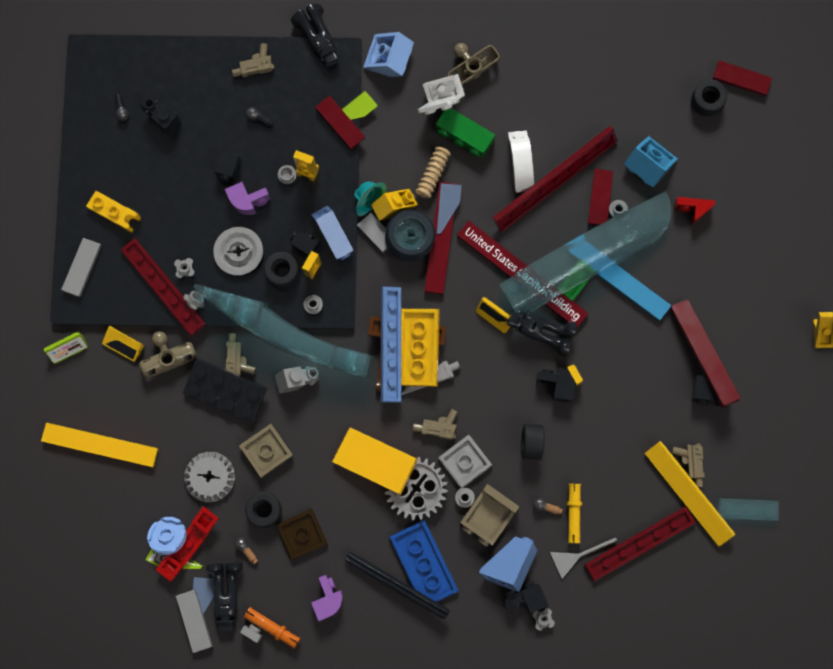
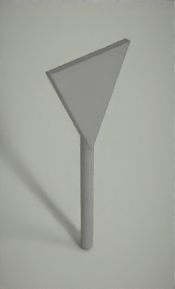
M617 538L608 540L579 554L550 552L561 578H564L580 557L616 542Z

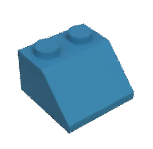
M648 136L635 147L624 165L630 172L642 178L645 184L654 187L678 158Z

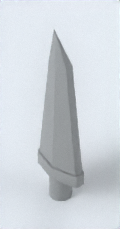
M444 361L438 365V382L454 377L452 372L461 368L458 361L448 365L447 361ZM406 386L401 395L427 386Z

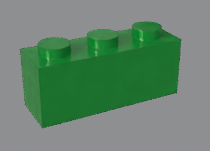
M452 108L445 110L436 123V131L441 137L450 138L456 146L460 148L465 147L475 157L480 156L484 158L495 141L494 133Z

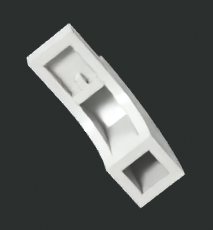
M527 130L508 132L515 192H526L534 185L530 140Z

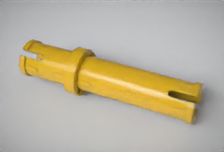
M568 484V543H581V484H575V492L574 484Z

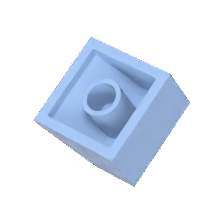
M400 32L375 34L363 68L389 77L403 76L414 42Z

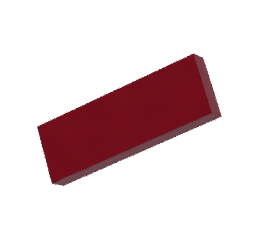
M719 60L712 79L766 97L772 77Z
M330 95L315 107L351 150L365 139L363 133Z
M594 169L588 225L607 227L613 171Z

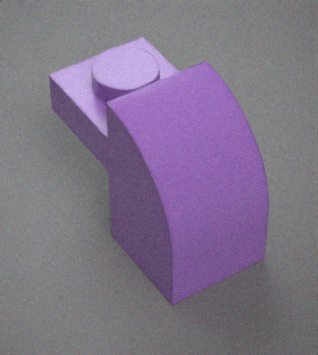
M243 182L225 189L234 209L244 215L256 214L254 206H263L270 200L266 187L249 195Z
M327 575L319 577L326 597L311 602L318 621L336 614L343 603L342 590L334 593L335 583L333 578H328Z

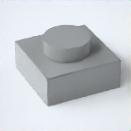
M253 624L250 626L244 625L240 632L256 643L260 642L263 637L260 633L261 629Z

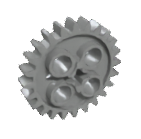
M420 457L417 458L418 461L413 470H417L420 476L416 480L408 479L405 485L408 488V493L405 496H400L391 490L385 492V495H391L387 502H394L391 509L393 510L398 507L397 514L400 515L404 512L405 519L409 514L412 516V520H415L416 515H419L420 520H422L423 514L430 518V511L436 514L435 507L442 508L439 501H446L442 494L448 493V490L443 489L447 482L441 481L445 474L439 475L438 473L441 468L435 470V462L428 465L427 458L423 463ZM427 474L426 479L420 485L421 492L416 491L409 503H406L405 500L413 491L411 486H416L423 475ZM428 481H432L436 485L435 489L431 492L426 491L424 488L425 483ZM416 497H421L424 500V504L420 508L413 505V500Z

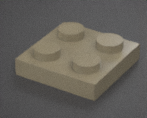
M269 424L239 445L261 478L293 456L272 424Z

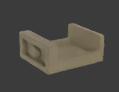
M487 484L460 522L463 525L461 529L469 535L472 533L479 537L477 540L486 547L488 544L493 546L519 506Z

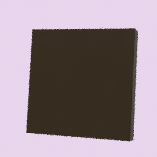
M312 508L276 524L292 561L328 545Z

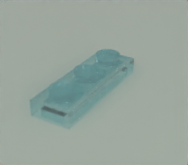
M720 498L718 499V513L723 519L779 521V501Z

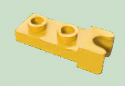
M296 150L293 156L297 167L296 174L300 177L301 175L306 176L309 180L314 181L319 171V165L316 164L313 156Z
M95 191L86 205L88 209L128 232H133L129 221L131 219L137 221L141 219L140 215L98 191Z

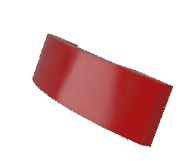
M203 506L187 529L186 541L182 548L176 553L166 555L156 568V571L172 582L205 541L219 520V517Z

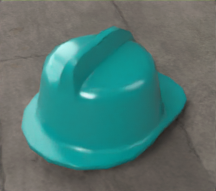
M367 181L362 183L355 191L354 196L358 201L356 206L358 216H363L373 209L371 204L384 193H387V187L384 183Z

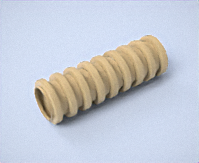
M435 147L436 152H433V157L430 158L431 162L428 163V167L425 169L426 173H423L424 178H421V183L418 184L419 188L416 189V193L421 197L431 198V193L434 192L433 188L436 187L435 183L439 181L438 177H441L440 172H443V167L446 166L445 162L448 161L447 157L451 155L443 147Z

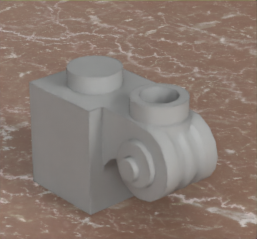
M301 366L283 369L277 373L275 379L279 394L297 391L304 385L309 384L312 386L319 381V373L316 367L306 366L305 369H301Z

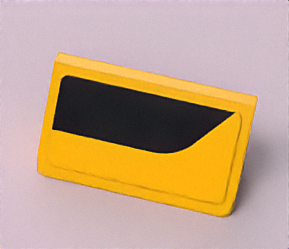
M483 297L475 312L503 333H507L510 329V326L507 325L510 315Z
M111 326L108 327L102 342L104 346L133 362L137 360L144 348L143 344Z

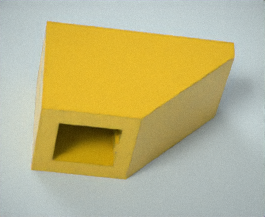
M410 189L384 193L371 204L379 221L391 219L397 213L410 210L418 205Z

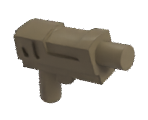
M261 43L260 53L254 54L251 60L239 62L240 68L232 70L233 76H243L245 78L249 75L272 72L274 65L272 64L271 55L267 56L268 45Z
M229 333L228 342H226L227 359L225 360V369L240 376L241 371L254 375L256 367L247 365V359L244 356L241 357L242 343L236 342L235 333Z
M451 409L447 418L440 417L438 422L424 419L423 425L414 423L413 431L421 432V435L438 436L439 438L449 440L455 439L454 432L457 425L452 423L458 412Z
M701 444L686 445V449L673 446L672 454L682 456V463L688 465L689 477L695 479V484L698 488L703 487L705 472H703L702 460L704 458Z

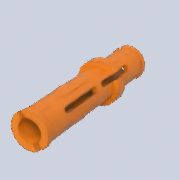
M252 607L248 609V613L246 612L244 616L245 619L275 636L277 641L281 640L293 649L296 648V644L301 639L286 630L285 626H279L252 609Z

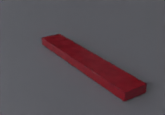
M439 182L434 218L436 236L429 254L424 290L426 293L441 295L444 293L454 213L442 233L437 234L441 184L458 185L448 182Z
M136 238L121 249L123 254L191 337L206 326V323L195 310L187 305L183 295Z
M689 300L672 305L670 310L721 407L723 408L740 401L741 398Z
M685 506L590 560L584 566L595 582L691 527L696 522Z

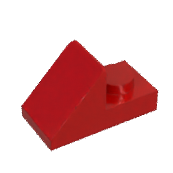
M677 197L674 201V209H679V212L688 213L693 211L692 225L715 205V200Z

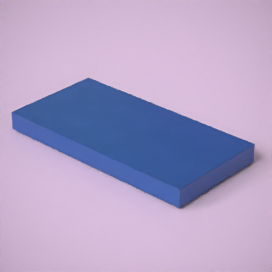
M425 520L390 536L391 542L415 590L435 602L458 592L456 584Z

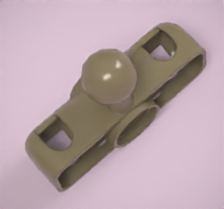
M458 43L454 47V54L465 61L452 69L448 76H451L452 72L457 70L461 85L468 83L472 79L478 78L481 73L489 69L494 63H497L500 55L494 46L488 45L471 57L468 54L467 45ZM487 50L489 55L483 58L482 52ZM475 65L478 69L473 71L469 67Z
M159 331L152 336V342L154 345L159 346L161 352L147 360H142L139 366L145 378H152L194 361L197 358V354L190 342L168 350L166 345L167 336L164 332ZM191 354L192 359L185 361L184 357ZM168 355L172 356L173 359L171 363H163L164 357ZM155 369V374H148V371Z

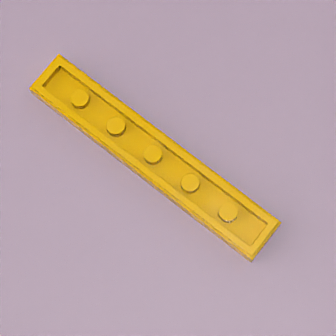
M46 423L41 439L45 443L153 468L159 451L158 448Z
M661 441L645 452V455L718 546H721L735 535L734 531Z

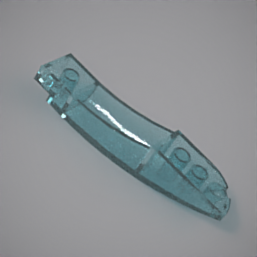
M667 192L661 193L580 235L499 284L514 311L529 314L564 292L615 264L621 263L656 242L666 231L671 218V203Z
M194 284V288L226 317L273 347L323 367L367 378L373 355L340 347L318 339L281 318L268 308L269 303Z

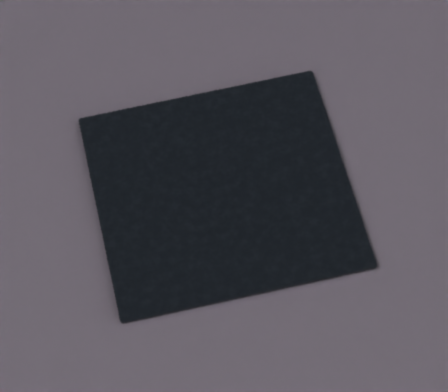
M69 35L50 322L55 325L183 327L121 251L124 246L136 238L183 296L185 294L189 295L192 291H197L203 296L204 306L202 308L198 307L195 311L206 323L205 327L353 329L355 326L356 206L358 202L354 193L358 189L359 144L351 150L315 107L330 95L339 107L343 109L361 95L362 40L360 38H333L340 60L331 66H326L325 62L321 61L320 57L313 50L307 37ZM261 43L268 45L267 56L271 55L272 64L274 65L272 72L258 73L245 78L243 76H233L232 70L240 68L239 62L251 60L254 54L260 53ZM118 93L121 94L124 108L129 113V117L125 121H120L116 118L115 94ZM148 96L156 98L160 105L164 103L181 120V123L170 135L155 125L151 118L152 115L143 113L140 105L144 103ZM249 108H256L259 114L271 119L273 122L272 126H266L256 120H249L246 117V111ZM360 118L351 120L360 130ZM296 150L314 157L316 164L319 165V171L314 181L309 180L306 176L301 175L300 177L297 175L295 181L290 184L280 182L278 170L282 166L290 165L295 170L297 169L293 159ZM220 151L239 155L241 163L235 181L223 182L216 177L214 169ZM243 182L249 195L266 187L270 200L263 206H254L256 214L244 215L234 209L225 189ZM95 191L140 215L141 219L139 221L135 219L129 221L133 232H128L86 207ZM326 206L333 210L354 250L350 252L351 255L343 260L334 257L311 214ZM233 227H245L252 230L258 235L263 246L261 263L258 264L256 269L242 276H234L223 271L217 265L213 253L217 238L224 231ZM295 231H300L303 234L308 232L314 237V241L316 238L321 241V245L316 251V254L320 257L321 265L313 279L305 276L302 269L308 257L292 248L290 244V238ZM83 238L101 244L102 247L82 295L77 297L61 289ZM237 247V250L234 251L233 254L236 253L237 256H241V253L244 252V250H241L240 247ZM286 252L296 259L299 266V277L292 286L277 288L267 280L264 273V264L271 254ZM191 258L193 260V270L195 271L194 275L178 278L176 276L177 268L174 265L175 261ZM280 263L275 267L274 272L277 276L284 277L288 274L289 267L284 263ZM310 295L319 296L323 302V308L317 314H309L304 308V301ZM312 301L310 303V307H315L317 305L315 301Z

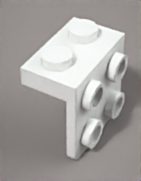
M458 74L424 83L423 87L428 103L419 108L418 112H425V115L436 112L438 108L447 110L452 105L459 103V99L465 96Z

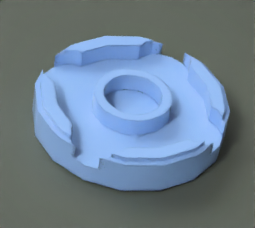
M161 518L160 521L153 523L147 536L148 543L153 551L160 555L176 553L186 541V528L177 518Z

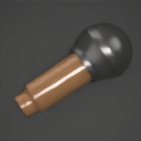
M537 498L533 502V507L536 511L545 510L554 514H562L563 509L547 503L543 498Z
M243 537L238 538L235 541V548L242 551L248 560L255 564L258 560L248 547L247 540Z

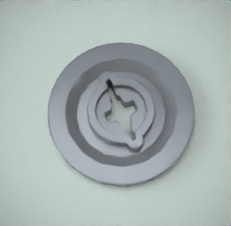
M233 227L224 231L217 238L213 253L217 265L223 271L234 276H242L256 269L258 264L261 263L263 246L258 235L252 230L245 227ZM237 247H240L241 250H244V252L241 253V256H237L236 253L233 254V252L237 250Z
M217 452L198 454L191 459L184 472V482L187 490L193 497L203 502L221 500L231 491L235 481V472L231 462L224 455ZM212 471L211 474L220 479L214 478L207 482L206 478L199 475H205Z

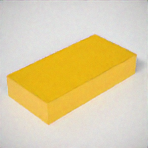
M311 251L302 267L305 276L313 279L321 265L319 255Z

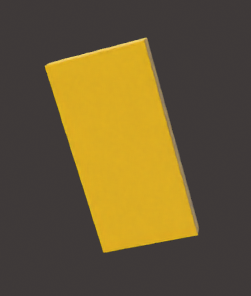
M401 309V386L438 387L440 309Z
M349 427L332 462L401 495L418 459Z

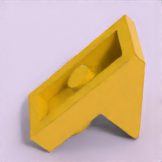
M819 312L818 319L813 320L815 348H833V312Z

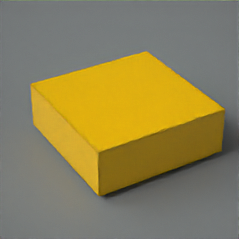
M575 365L567 367L566 370L575 381V387L580 385L583 379Z

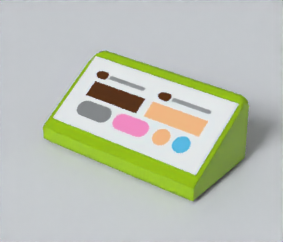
M76 332L45 347L44 352L56 364L87 349L88 345L83 335Z

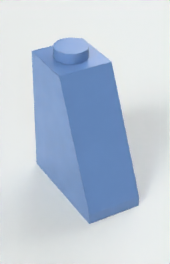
M326 206L311 214L334 257L341 260L351 255L350 252L354 250L333 210Z
M515 536L480 569L479 573L484 580L519 592L538 549L534 545L533 540L527 537L521 539Z

